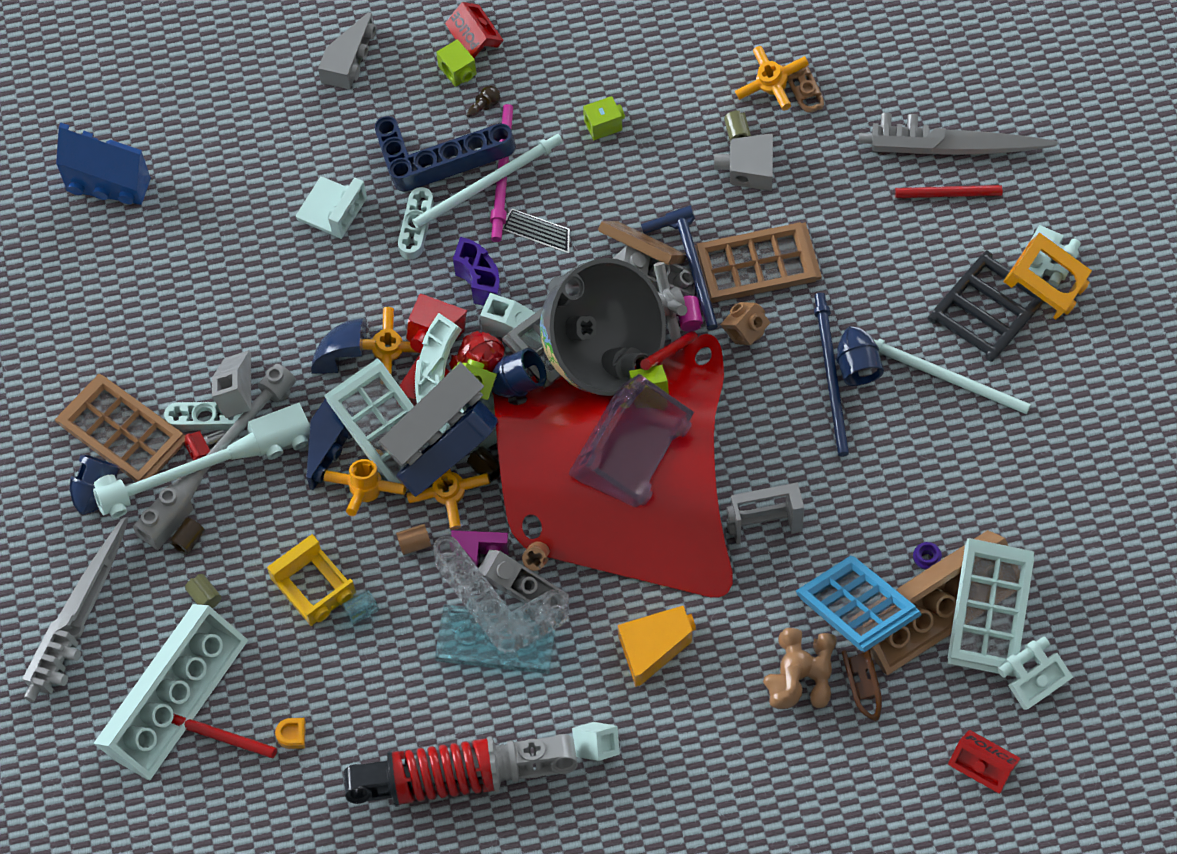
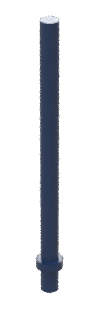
M825 293L815 294L816 308L814 309V315L818 317L838 456L845 457L849 455L828 317L831 311L830 307L827 306Z

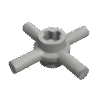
M664 262L654 264L659 287L657 292L663 304L671 342L681 337L676 314L680 316L685 315L687 307L685 306L681 290L678 287L670 289Z

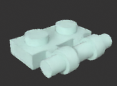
M1041 225L1038 226L1032 239L1040 232L1075 259L1079 254L1078 249L1081 245L1080 241L1071 239L1068 245H1061L1064 235ZM1040 250L1029 270L1040 278H1043L1044 274L1051 276L1048 281L1049 284L1058 287L1061 280H1065L1069 271L1060 264H1052V258Z
M1044 636L1037 641L1032 640L1026 644L1023 651L1016 656L1012 654L1005 659L1003 665L997 668L1003 678L1010 673L1016 676L1017 679L1008 686L1024 710L1031 708L1073 678L1058 653H1054L1047 658L1043 650L1048 648L1050 643ZM1033 658L1037 665L1027 672L1023 664Z

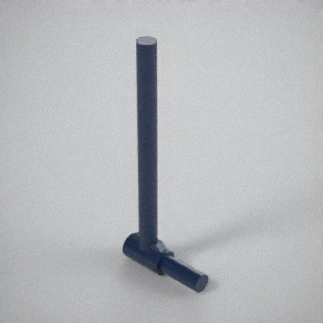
M692 206L683 207L666 213V216L641 224L644 234L667 226L679 229L707 329H716L718 327L689 228V225L695 219Z

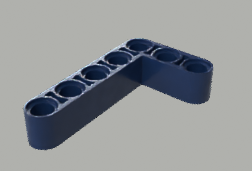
M384 116L375 123V132L395 188L402 192L410 191L508 157L516 149L511 128L506 124L500 123L408 154L398 123L393 117Z

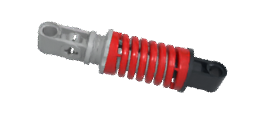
M559 734L553 737L528 739L519 742L512 740L507 741L505 745H495L492 736L484 739L473 740L471 747L469 742H462L461 751L457 743L450 744V753L444 744L439 746V754H437L434 746L428 747L427 756L424 748H418L415 758L410 749L405 752H393L391 750L387 752V761L353 764L344 770L345 798L353 804L392 798L395 807H399L402 804L413 803L415 798L419 802H423L426 799V795L430 800H435L437 795L442 799L446 798L449 793L451 796L457 797L460 791L463 795H468L471 792V787L477 794L481 793L482 790L483 792H499L500 784L504 780L519 782V779L537 778L552 774H567L574 771L578 765L574 739L570 735ZM531 747L534 748V753H531ZM534 763H536V770L533 769Z

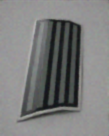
M515 209L510 210L506 217V223L503 225V230L569 253L570 229Z

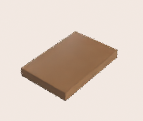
M601 221L599 232L658 261L664 262L667 265L685 262V253L619 221Z

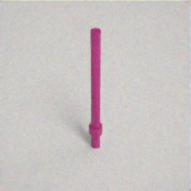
M505 104L503 106L502 124H506L512 129L513 106ZM509 156L498 160L497 169L509 163ZM507 176L496 182L494 209L491 210L490 222L492 223L491 240L493 242H500L502 240L503 225L506 223L507 212L504 208Z

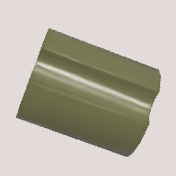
M736 110L725 115L724 121L729 140L751 136L745 112L740 113V110Z
M198 574L195 578H191L185 585V590L197 605H209L213 609L221 601V595L204 574Z

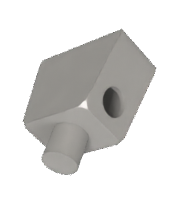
M773 134L730 140V154H714V170H730V184L772 191Z

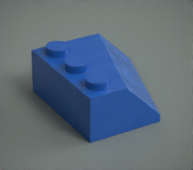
M60 122L56 164L67 192L74 195H90L101 200H118L124 204L135 203L142 205L151 180L142 150L113 140H108L106 143L99 141L93 137V133L83 131L82 135L68 130L70 125Z

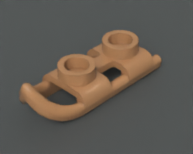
M808 66L788 76L787 81L798 104L804 111L813 113L823 109L824 99ZM797 78L800 85L795 86L793 79ZM813 96L817 97L819 104L814 106H806L803 102L804 99Z

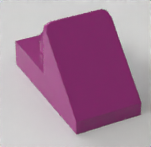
M451 530L453 548L475 572L479 569L480 554L487 555L489 550H496L509 555L508 533Z

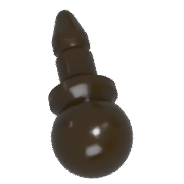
M494 86L484 87L480 94L476 96V102L469 108L467 117L476 116L482 110H489L492 106L496 105L500 100L499 90Z

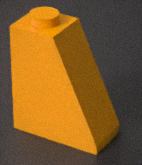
M684 606L617 625L618 637L635 687L646 682L692 643V631L696 630L692 614L687 615Z

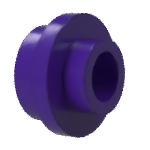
M931 542L919 544L913 552L914 563L924 570L941 561L942 558L939 547ZM924 554H929L932 557V559L925 560L922 558V556Z

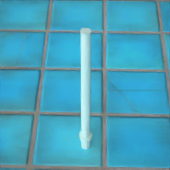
M556 134L547 140L542 139L536 147L412 220L414 226L417 229L539 156L550 154L551 149L563 143L561 136Z
M880 338L879 340L874 339L879 347V354H883L1024 414H1027L1031 404L887 345L885 340Z

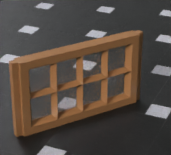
M806 222L779 226L694 245L711 303L812 283L822 279Z
M98 374L54 419L63 429L105 460L119 466L120 471L135 482L156 475L185 444V435L101 374Z

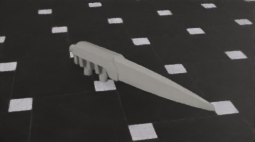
M882 113L881 126H878V123H873L872 133H859L860 144H872V152L993 154L1050 148L1058 144V141L994 132L946 130V128H935L930 132L929 125H923V128L918 127L917 114H908L907 127H902V124L891 126L892 114Z
M128 517L122 518L111 532L77 583L59 617L50 624L22 678L29 686L24 696L26 700L35 702L39 692L52 694L54 691L51 687L52 684L62 686L67 684L68 676L58 672L64 673L66 669L62 664L64 659L75 661L80 659L81 651L70 647L76 648L79 643L76 639L81 637L85 629L84 624L114 562L128 523Z

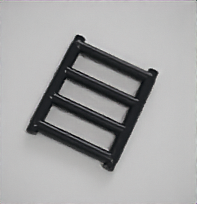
M986 250L934 308L927 319L933 324L936 322L940 323L984 352L986 359L993 362L1045 301L1018 282L1015 286L1033 297L1032 301L1024 308L979 279L977 275L984 267H987L1004 279L1010 272V269L994 260L992 253ZM970 285L1018 317L1010 326H1007L961 296V294ZM954 303L1002 336L994 345H991L944 313Z

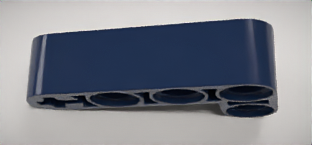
M480 399L472 407L469 406L462 413L463 415L459 420L446 430L435 443L427 446L421 452L422 455L411 466L407 463L397 473L396 478L414 497L422 493L492 433L498 419Z

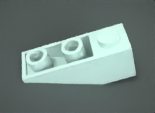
M490 293L480 314L482 331L503 338L511 330L535 314V312L514 300ZM533 328L520 337L527 346L536 349L543 346L541 337Z

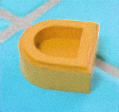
M287 718L277 725L275 736L282 747L286 749H305V718Z

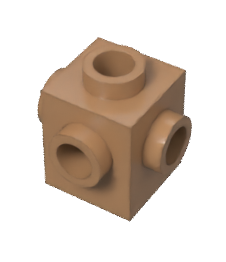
M740 302L731 308L730 314L720 325L735 344L752 345L754 341L763 336L764 330L771 322L765 316V310L759 304Z

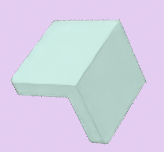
M591 722L572 728L576 757L600 761L620 754L617 726Z

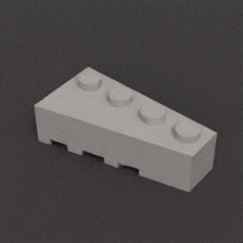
M460 362L393 426L378 443L401 467L406 462L411 466L422 455L419 450L426 443L431 446L443 435L439 430L446 423L452 426L463 415L460 410L467 403L472 407L483 396L480 390L484 385Z

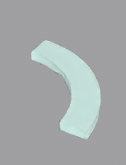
M438 313L424 337L420 359L417 360L415 372L417 403L444 378L450 350L462 331L459 326ZM446 423L439 431L443 434L451 426Z

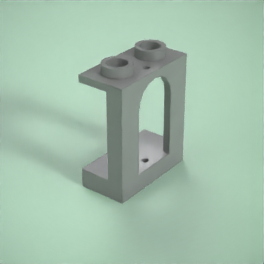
M798 482L731 495V506L726 507L729 535H734L736 545L741 544L742 526L788 518L791 534L803 531L804 504ZM786 496V503L745 511L738 509L742 504Z

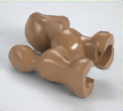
M784 629L783 632H780L778 638L779 645L786 651L780 664L781 673L768 674L763 680L769 690L770 705L776 709H788L796 705L802 696L803 690L799 680L809 677L816 683L810 695L811 704L818 709L824 708L828 705L831 698L828 680L832 674L831 655L837 644L836 636L829 633H821L818 635V639L814 638L813 649L817 656L813 657L805 650H802V631L800 629Z

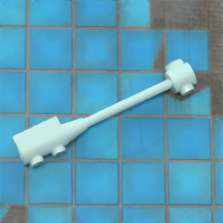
M300 403L248 421V435L227 446L224 450L125 486L121 479L116 480L115 475H106L94 482L95 489H93L102 515L110 513L111 518H119L127 513L126 507L131 505L130 496L223 461L267 455L268 459L272 460L280 457L283 454L282 448L292 445L294 450L306 447L309 444L310 425Z

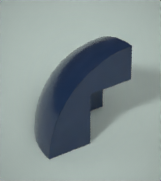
M365 318L346 321L332 329L321 340L313 356L311 374L338 373L339 357H362L363 339H367V323Z

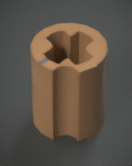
M425 524L396 532L403 555L431 547Z
M543 542L531 543L522 556L524 566L532 571H537L544 567L549 560L547 558L550 553L549 547Z

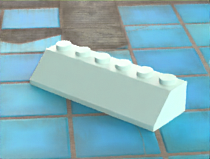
M193 604L94 744L114 761L145 779L151 780L186 730L184 723L180 726L171 723L174 716L173 713L186 717V720H193L248 642V639L209 605Z

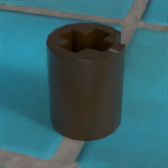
M479 447L468 457L467 464L479 475L488 473L490 483L501 475L499 461L485 447Z
M186 517L169 540V543L180 553L188 555L204 534L205 529L195 520Z

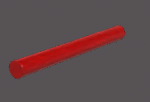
M1002 185L895 188V199L1002 196L1003 189Z
M690 331L643 359L640 363L641 368L649 370L680 351L698 337L697 333Z
M173 713L174 716L171 723L178 726L184 723L188 731L272 759L276 756V747L192 719L186 720V717Z

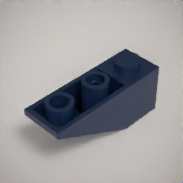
M326 399L310 421L306 478L311 490H314L318 483L321 484L324 481L325 471L328 470L333 461L338 460L346 440H350L353 437ZM347 410L351 417H353V412Z

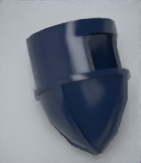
M847 327L838 344L836 357L844 383L849 386H860L879 379L884 374L879 347L872 336L861 328ZM877 368V371L869 376H859L858 371L862 369Z
M525 348L515 354L503 357L496 364L492 372L497 375L491 391L498 396L513 398L522 397L528 392L545 385L547 373L545 365L537 352L531 348ZM533 365L538 368L540 375L538 383H535L529 377L525 370L526 368Z
M81 454L79 458L81 466L77 476L72 475L70 478L69 491L74 507L79 514L85 515L99 508L93 489H95L94 482L106 475H115L117 478L120 467L105 460Z

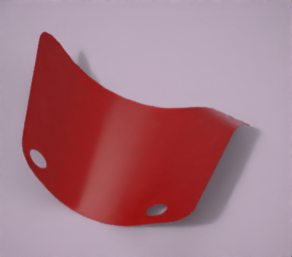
M711 334L700 335L686 347L657 364V366L662 365L668 381L670 402L668 404L636 409L634 400L628 399L627 392L612 396L593 394L580 390L563 377H560L545 389L541 386L528 392L525 395L527 401L520 405L510 404L508 398L494 394L495 416L498 419L496 424L498 455L507 521L512 534L525 549L531 543L543 542L549 547L550 553L547 556L549 558L710 598H719L729 592L733 584V573L720 518L715 474V415L724 381L722 349L716 337ZM708 347L711 350V359L706 364H697L695 361L697 353L702 348ZM534 376L530 377L535 383H538ZM528 515H535L541 522L542 531L536 539L528 538L523 532L522 523Z

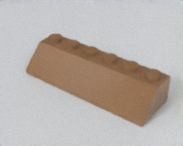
M989 530L975 538L976 540L1008 546L1004 537ZM965 545L896 589V591L916 606L921 616L870 648L872 658L886 675L891 674L951 634ZM975 556L972 575L993 579L996 560ZM1001 562L998 580L1019 584L1020 571L1018 566ZM971 581L968 599L989 603L992 585ZM997 586L994 605L1017 590ZM883 597L882 599L868 607V609H872L879 603L886 600L887 597ZM894 604L877 616L885 621L901 609ZM967 606L965 625L987 610ZM860 612L859 614L851 618L850 621L852 622L865 612ZM871 619L855 631L862 636L879 624Z

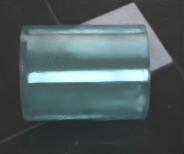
M369 590L341 604L353 625L379 611V607Z

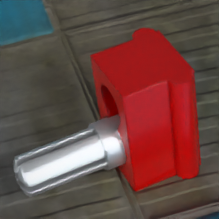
M221 430L207 436H202L200 431L186 434L185 446L192 460L205 457L210 452L208 446L218 442L225 432Z

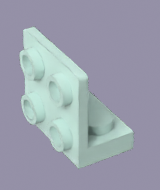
M320 177L297 212L296 219L342 239L367 199L364 181L354 177L349 186H343L327 178Z

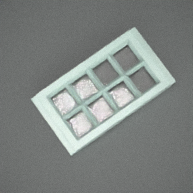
M377 358L329 391L324 397L369 460L376 464L377 471L385 481L401 483L396 478V475L407 462L401 467L378 442L414 406L384 364ZM426 443L419 451L422 452L429 444Z
M967 538L947 664L999 674L997 668L1005 663V659L1012 654L1016 656L1020 653L1034 563V551ZM1010 673L1009 675H1007V676L1015 677V675H1014L1013 673Z

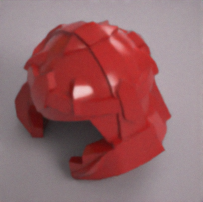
M475 331L463 338L458 354L451 355L449 366L452 370L457 366L458 362L468 363L470 359L484 364V370L493 372L496 364L504 357L505 348L502 342L495 336Z

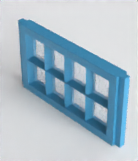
M851 555L796 590V594L805 604L863 652H866L921 616L920 611L913 603Z

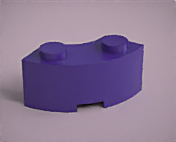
M460 237L453 257L455 276L465 279L471 285L473 303L484 306L490 293L501 296L498 268L485 248L470 239Z

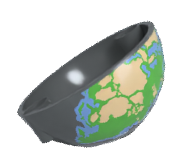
M612 258L595 259L580 264L563 276H556L551 279L548 286L549 293L544 302L540 318L541 341L549 362L563 378L580 390L607 396L626 393V383L630 382L629 371L635 370V362L636 369H642L641 361L664 347L666 338L665 312L655 286L640 269L628 262Z

